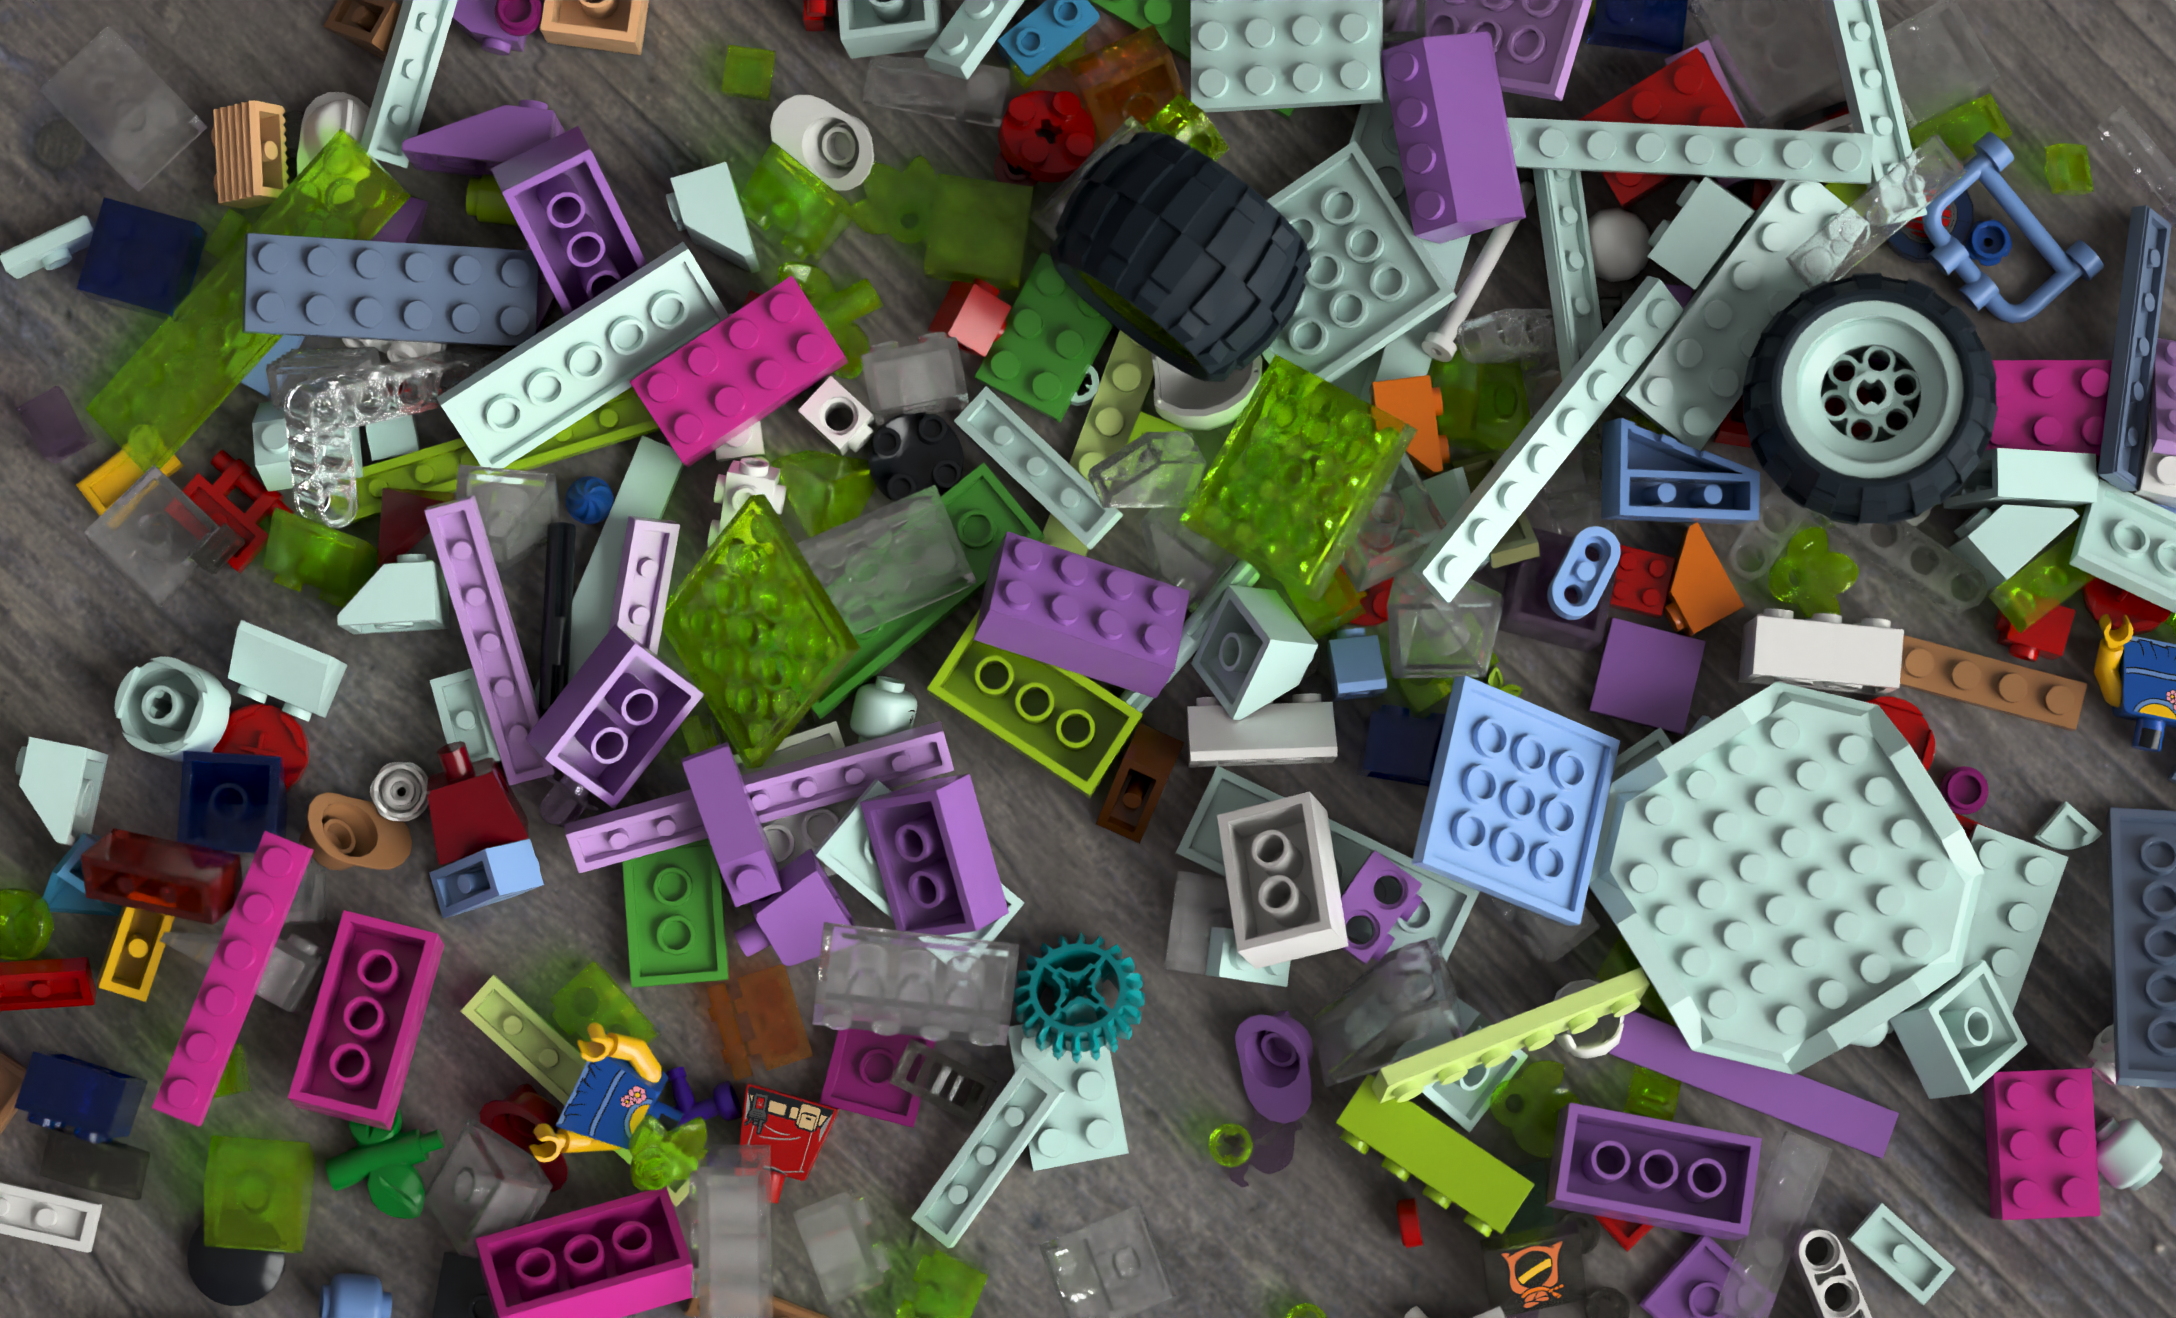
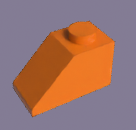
M1698 522L1689 526L1682 533L1666 597L1668 605L1664 607L1665 615L1676 632L1683 630L1687 637L1701 632L1745 607Z

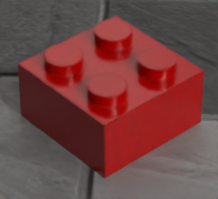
M1620 545V559L1603 591L1600 605L1659 619L1663 614L1675 558Z

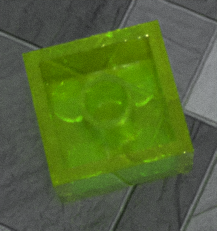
M938 173L924 261L925 276L927 278L947 281L957 280L972 283L974 278H978L996 288L1020 291L1034 200L1033 187Z

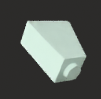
M2007 448L1986 450L1979 464L1962 484L1961 488L1943 502V506L1945 509H1982L1984 507L1987 509H1997L2004 504L2071 508L2097 502V488L2099 484V476L2096 471V454Z

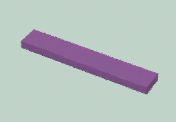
M1635 1011L1624 1015V1027L1620 1042L1607 1054L1883 1159L1899 1115L1898 1112L1799 1074L1792 1075L1692 1051L1689 1049L1678 1028Z

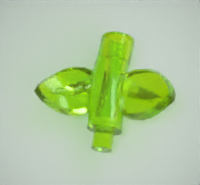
M788 261L780 264L778 284L791 275L793 276L848 360L847 364L832 374L848 380L856 378L867 364L870 345L868 336L858 324L852 321L884 306L872 284L866 277L851 286L835 292L829 275L820 267L797 261Z

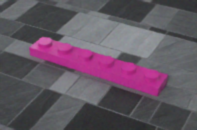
M264 831L153 1103V1109L195 1126H202L314 849Z

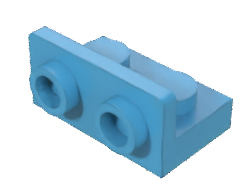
M1046 0L997 40L998 54L1010 68L1016 64L1026 77H1030L1099 21V13L1088 0Z

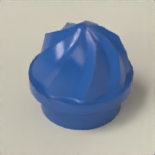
M586 476L579 478L571 484L566 493L565 502L569 514L576 521L591 525L600 523L608 517L614 503V496L611 488L605 481L597 477Z

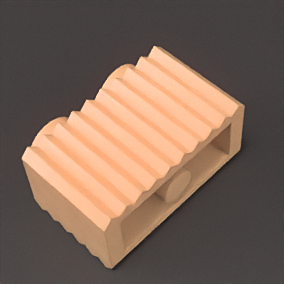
M251 100L241 102V104L220 107V109H213L214 127L211 131V140L216 154V174L213 184L218 194V205L248 209L288 200L290 197L287 192L290 186L286 182L289 178L286 173L289 167L285 163L288 159L285 154L288 148L284 144L287 138L284 135L286 128L283 124L286 120L283 117L285 113L283 106Z

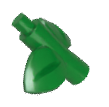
M399 1106L391 1131L349 1121V1130L357 1146L325 1160L326 1173L332 1188L337 1192L368 1178L367 1187L371 1202L380 1211L389 1216L402 1219L419 1217L424 1208L425 1187L422 1177L414 1165L429 1161L430 1152L445 1147L441 1131L437 1129L422 1134L421 1130L417 1128L400 1133L403 1119Z

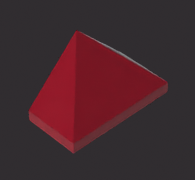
M383 488L377 566L381 568L384 564L395 563L398 555H404L431 531L424 510L429 506L456 500L457 498L453 493Z

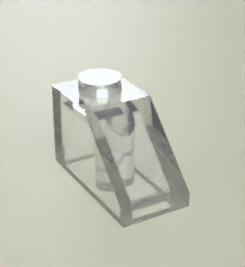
M1146 432L1090 468L1088 478L1102 508L1191 507L1207 463L1192 432Z

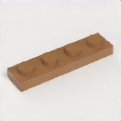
M1903 636L1900 686L2064 730H2076L2087 683L1910 636Z

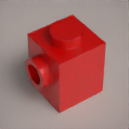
M974 278L972 283L954 280L928 331L964 353L986 357L992 344L1005 331L1007 325L1006 317L1012 306L997 298L1000 291L981 279Z
M2019 593L2011 597L2009 603L2002 602L1994 624V629L2000 631L1997 644L2010 647L2008 651L2010 656L2025 661L2036 662L2038 656L2048 660L2062 657L2076 610Z

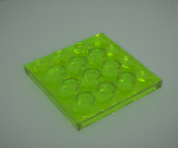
M1275 354L1249 403L1243 409L1180 518L1179 523L1318 603L1417 430L1400 419Z
M765 494L749 496L666 602L662 630L696 686L704 693V699L747 769L761 767L861 649Z

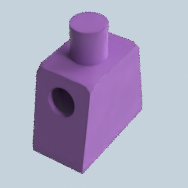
M812 849L804 852L779 871L782 891L750 902L756 920L734 931L735 937L747 957L772 945L781 962L785 966H792L860 941L853 916L819 860L813 854Z

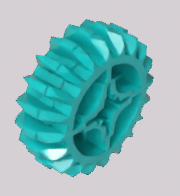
M1080 932L1074 944H1068L1067 939L1060 935L1058 938V948L1053 949L1043 942L1040 947L1042 958L1028 955L1026 959L1028 970L1019 971L1016 976L1017 984L1020 987L1015 988L1013 991L1014 1003L1018 1004L1015 1008V1017L1017 1021L1025 1022L1022 1029L1027 1039L1036 1037V1048L1040 1052L1053 1045V1057L1057 1060L1066 1051H1071L1072 1060L1078 1063L1082 1058L1081 1052L1090 1051L1091 1057L1097 1061L1100 1058V1047L1105 1046L1113 1053L1116 1052L1118 1049L1116 1037L1130 1041L1132 1037L1130 1025H1139L1141 1022V1011L1138 1008L1143 1007L1145 1004V995L1139 990L1143 987L1142 976L1139 973H1133L1135 962L1131 957L1121 959L1122 949L1118 944L1105 950V940L1100 935L1090 945L1086 944L1085 935ZM1072 970H1082L1079 972H1068ZM1107 979L1110 980L1119 993L1112 1009L1105 1005V998L1100 995L1103 992V983ZM1046 986L1053 991V997L1058 1000L1054 1004L1055 1012L1051 1016H1048L1039 1004ZM1079 1023H1089V1025L1075 1026Z

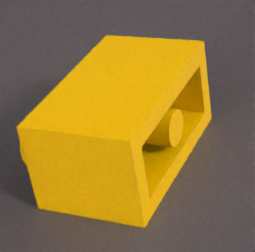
M128 888L97 978L98 988L140 1001H147L178 910L174 902Z

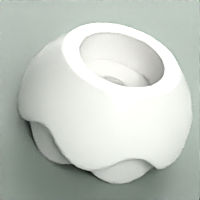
M391 762L383 766L370 787V796L379 814L392 821H410L420 816L429 804L427 796L428 777L419 766L410 762ZM401 787L406 789L404 796L398 795V789Z

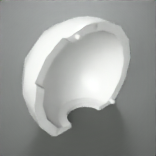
M1151 353L1155 378V389L1153 391L1156 412L1163 419L1184 429L1209 431L1232 423L1251 406L1261 386L1263 361L1261 355L1243 370H1233L1225 381L1207 382L1178 370Z

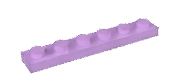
M471 495L429 506L424 510L508 784L510 786L553 775L558 769L546 761L525 740L542 718L475 496Z

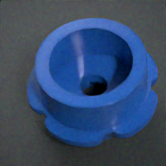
M1977 221L1973 224L1964 247L1969 253V258L1972 260H1979V263L1983 266H1994L2000 263L2002 257H2006L2010 253L2012 240L2006 227L1999 221ZM1984 239H1990L1992 245L1986 247L1983 244Z

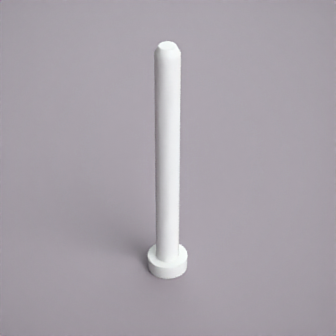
M1524 181L1520 184L1524 210L1526 211L1535 194V190L1531 183ZM1520 220L1494 227L1437 332H1429L1424 338L1421 347L1427 355L1441 362L1451 361L1457 350L1453 341Z

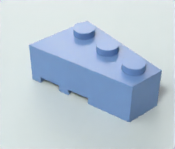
M1624 418L1603 423L1601 519L1738 525L1759 521V471L1708 451H1700L1679 443L1675 438L1646 430Z

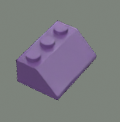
M970 774L928 780L860 802L900 941L975 932L1009 913Z

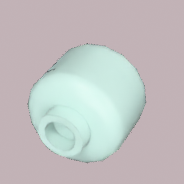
M877 676L876 684H864L857 689L850 718V727L853 732L859 735L858 742L862 743L912 729L917 710V700L913 694L904 690V681L887 676Z
M2111 1117L2095 1129L2098 1171L2112 1187L2116 1189L2129 1187L2132 1191H2136L2151 1181L2162 1169L2163 1166L2159 1162L2162 1157V1147L2137 1119L2128 1118L2118 1123Z

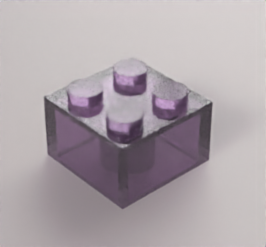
M1532 527L1538 540L1540 556L1509 564L1495 629L1588 653L1602 643L1618 563L1596 607L1580 619H1564L1551 609L1547 592L1573 538ZM1586 547V557L1590 561L1597 562L1599 560L1598 551L1593 547ZM1566 588L1564 591L1565 599L1569 603L1576 604L1578 602L1576 591Z

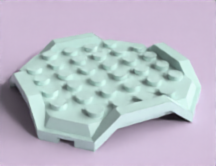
M1777 681L1611 783L1588 887L1613 921L1642 967L1690 1050L1794 1075L1837 1052L1922 1000L1961 972L1984 870L1964 829L1908 741L1879 705Z

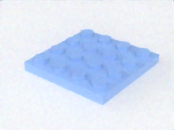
M1466 675L1454 678L1412 864L1567 926L1580 925L1620 740Z

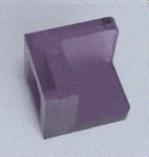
M59 386L49 389L16 408L43 457L54 464L97 441L88 424L78 418L66 394Z

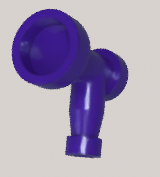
M677 1067L666 1072L668 1082H671L672 1093L676 1103L672 1108L683 1113L674 1132L676 1136L686 1133V1127L718 1115L726 1121L742 1117L740 1102L729 1080L718 1084L714 1088L713 1097L696 1103L692 1090L685 1078L687 1075L684 1067Z

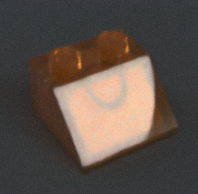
M1154 25L1066 63L1079 99L1093 123L1095 134L1105 155L1118 144H1128L1136 132H1160L1176 137L1197 127L1171 51Z

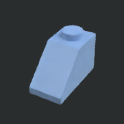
M1365 628L1337 631V639L1329 640L1327 643L1333 701L1382 696L1387 689V681L1378 635L1366 636Z
M530 839L487 848L429 872L442 918L506 900L544 885L539 862L535 856Z

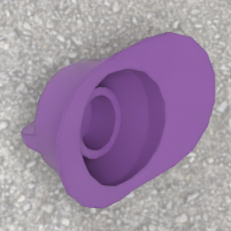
M1279 1011L1273 1016L1263 1014L1249 1016L1239 1024L1235 1035L1243 1084L1248 1099L1257 1112L1270 1121L1283 1124L1297 1121L1307 1112L1312 1101V1082L1309 1070V1063L1313 1056L1312 1038L1308 1030L1300 1022L1291 1018L1289 1011Z

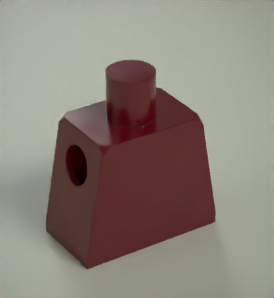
M462 741L447 744L437 750L443 772L428 777L427 796L439 865L465 858L487 848L528 839L527 816L494 758H485L471 762L465 742Z

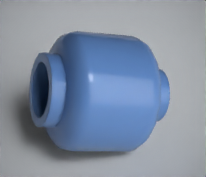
M337 1273L332 1277L329 1285L323 1284L321 1286L319 1318L391 1317L392 1294L391 1292H383L382 1283L376 1275Z

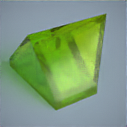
M804 450L779 457L771 462L773 467L780 468L779 479L782 485L786 486V494L813 548L847 537L876 488L870 474L868 460Z

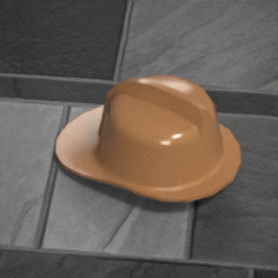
M326 792L317 795L308 805L307 825L299 838V844L314 849L311 855L312 858L319 865L329 870L342 871L353 866L375 870H390L402 865L410 855L412 839L410 830L405 822L384 818L379 814L374 802Z

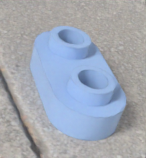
M1593 526L1581 531L1571 541L1547 592L1549 605L1558 616L1568 620H1576L1586 616L1596 607L1621 554L1619 541L1611 531L1603 527ZM1586 547H1593L1598 551L1599 560L1597 562L1590 561L1586 557ZM1566 588L1576 591L1578 595V602L1576 604L1569 603L1565 599L1564 591Z

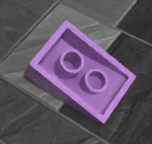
M520 100L519 106L503 105L403 140L402 151L416 170L482 177L483 174L493 175L491 168L564 133L565 130L555 112L547 110L548 105L546 103L534 100Z

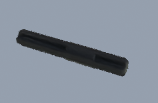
M567 522L550 523L547 529L538 706L539 710L545 713L568 685L576 527L574 524Z

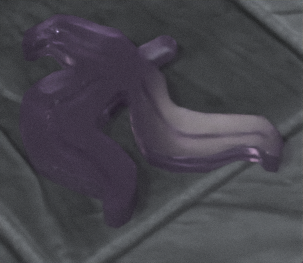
M1252 1105L1255 1118L1253 1126L1245 1130L1239 1139L1229 1133L1224 1136V1141L1234 1147L1229 1155L1230 1180L1241 1187L1249 1186L1243 1177L1251 1163L1257 1170L1266 1174L1276 1173L1289 1165L1294 1153V1133L1303 1128L1300 1122H1289L1282 1125L1273 1145L1255 1144L1256 1140L1262 1138L1273 1129L1275 1122L1258 1113Z

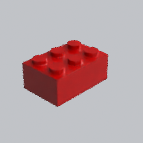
M1697 47L1578 120L1746 128ZM1602 172L1624 210L1681 177L1679 175Z

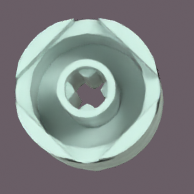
M156 657L151 659L153 661L146 663L142 667L136 666L121 682L115 699L116 718L120 719L124 731L123 735L126 740L140 750L172 761L201 760L208 757L222 738L228 724L229 707L232 701L229 691L210 672L172 657Z

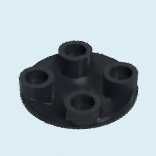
M909 412L895 416L879 428L870 444L868 465L871 477L877 488L887 498L900 505L908 507L931 505L959 482L963 471L964 457L961 443L944 419L935 414Z
M230 1208L212 1214L195 1230L188 1247L187 1262L193 1282L209 1299L224 1305L242 1306L260 1300L275 1287L285 1271V1249L281 1235L269 1219L254 1209Z

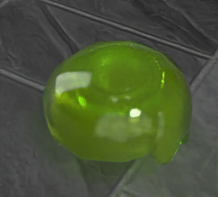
M27 888L0 889V959L25 961L36 958L49 944L54 929V919L48 903L38 893Z

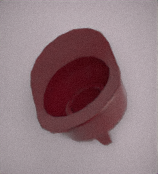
M528 1083L518 1086L504 1100H493L485 1103L479 1112L480 1123L492 1139L511 1173L524 1185L538 1192L552 1193L561 1189L568 1175V1167L563 1154L560 1152L550 1162H541L534 1157L529 1148L532 1144L541 1145L546 1142L539 1141L533 1132L538 1124H548L552 1127L555 1134L561 1129L556 1126L560 1118L556 1107L549 1100L540 1096Z

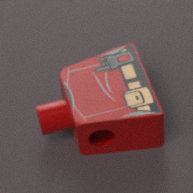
M747 1084L738 1163L758 1168L750 1196L778 1204L786 1177L806 1181L838 1116L839 1109L759 1085Z

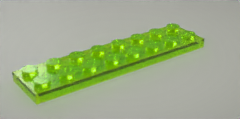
M341 128L91 401L85 410L145 474L155 476L283 336L242 333L245 235L247 233L370 241L411 195L349 132Z

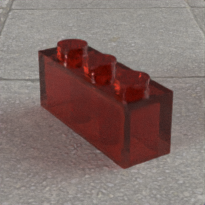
M115 828L81 855L86 898L214 925L234 907L243 885L240 854Z

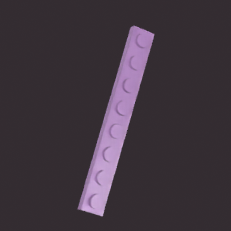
M941 721L741 776L760 823H765L859 797L875 779L889 789L954 771ZM691 789L564 824L565 835L578 873L708 838Z

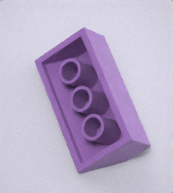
M1488 32L1422 37L1383 50L1382 65L1414 235L1442 244L1526 218L1491 34Z

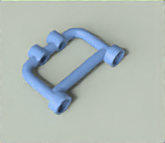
M1988 131L1973 144L1977 155L1937 189L1925 204L1927 215L1922 216L1923 229L1930 242L1936 247L1928 254V257L1944 275L1948 276L1953 270L1956 271L1966 283L1958 290V293L1973 310L1978 312L1985 306L1990 313L2001 321L2012 324L2026 322L2040 313L2079 277L2090 281L2104 268V264L2099 256L2081 240H2077L2065 252L1999 174L2014 160V156L1999 137ZM1977 179H1979L2056 272L2020 304H2010L2005 301L2000 295L1996 284L1984 272L1979 270L1969 258V253L1954 236L1950 235L1942 224L1941 217L1944 209Z

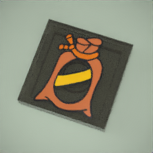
M1576 1220L1480 1240L1489 1310L1500 1306L1505 1315L1509 1316L1587 1300L1580 1232Z

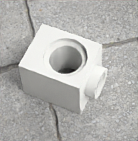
M832 376L798 410L800 417L842 456L850 448L854 452L860 450L875 432L870 428L875 422L873 414ZM837 408H846L854 416L852 424L842 431L833 430L827 425L829 414Z

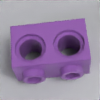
M1376 850L1372 851L1341 894L1345 927L1352 917L1360 916L1370 922L1372 935L1369 941L1362 945L1355 944L1348 939L1349 946L1340 949L1363 965L1367 964L1371 957L1379 962L1395 940L1388 933L1400 917L1407 922L1422 902L1423 898L1416 893L1423 884ZM1390 877L1398 883L1400 896L1394 904L1386 905L1376 899L1374 885L1379 878Z

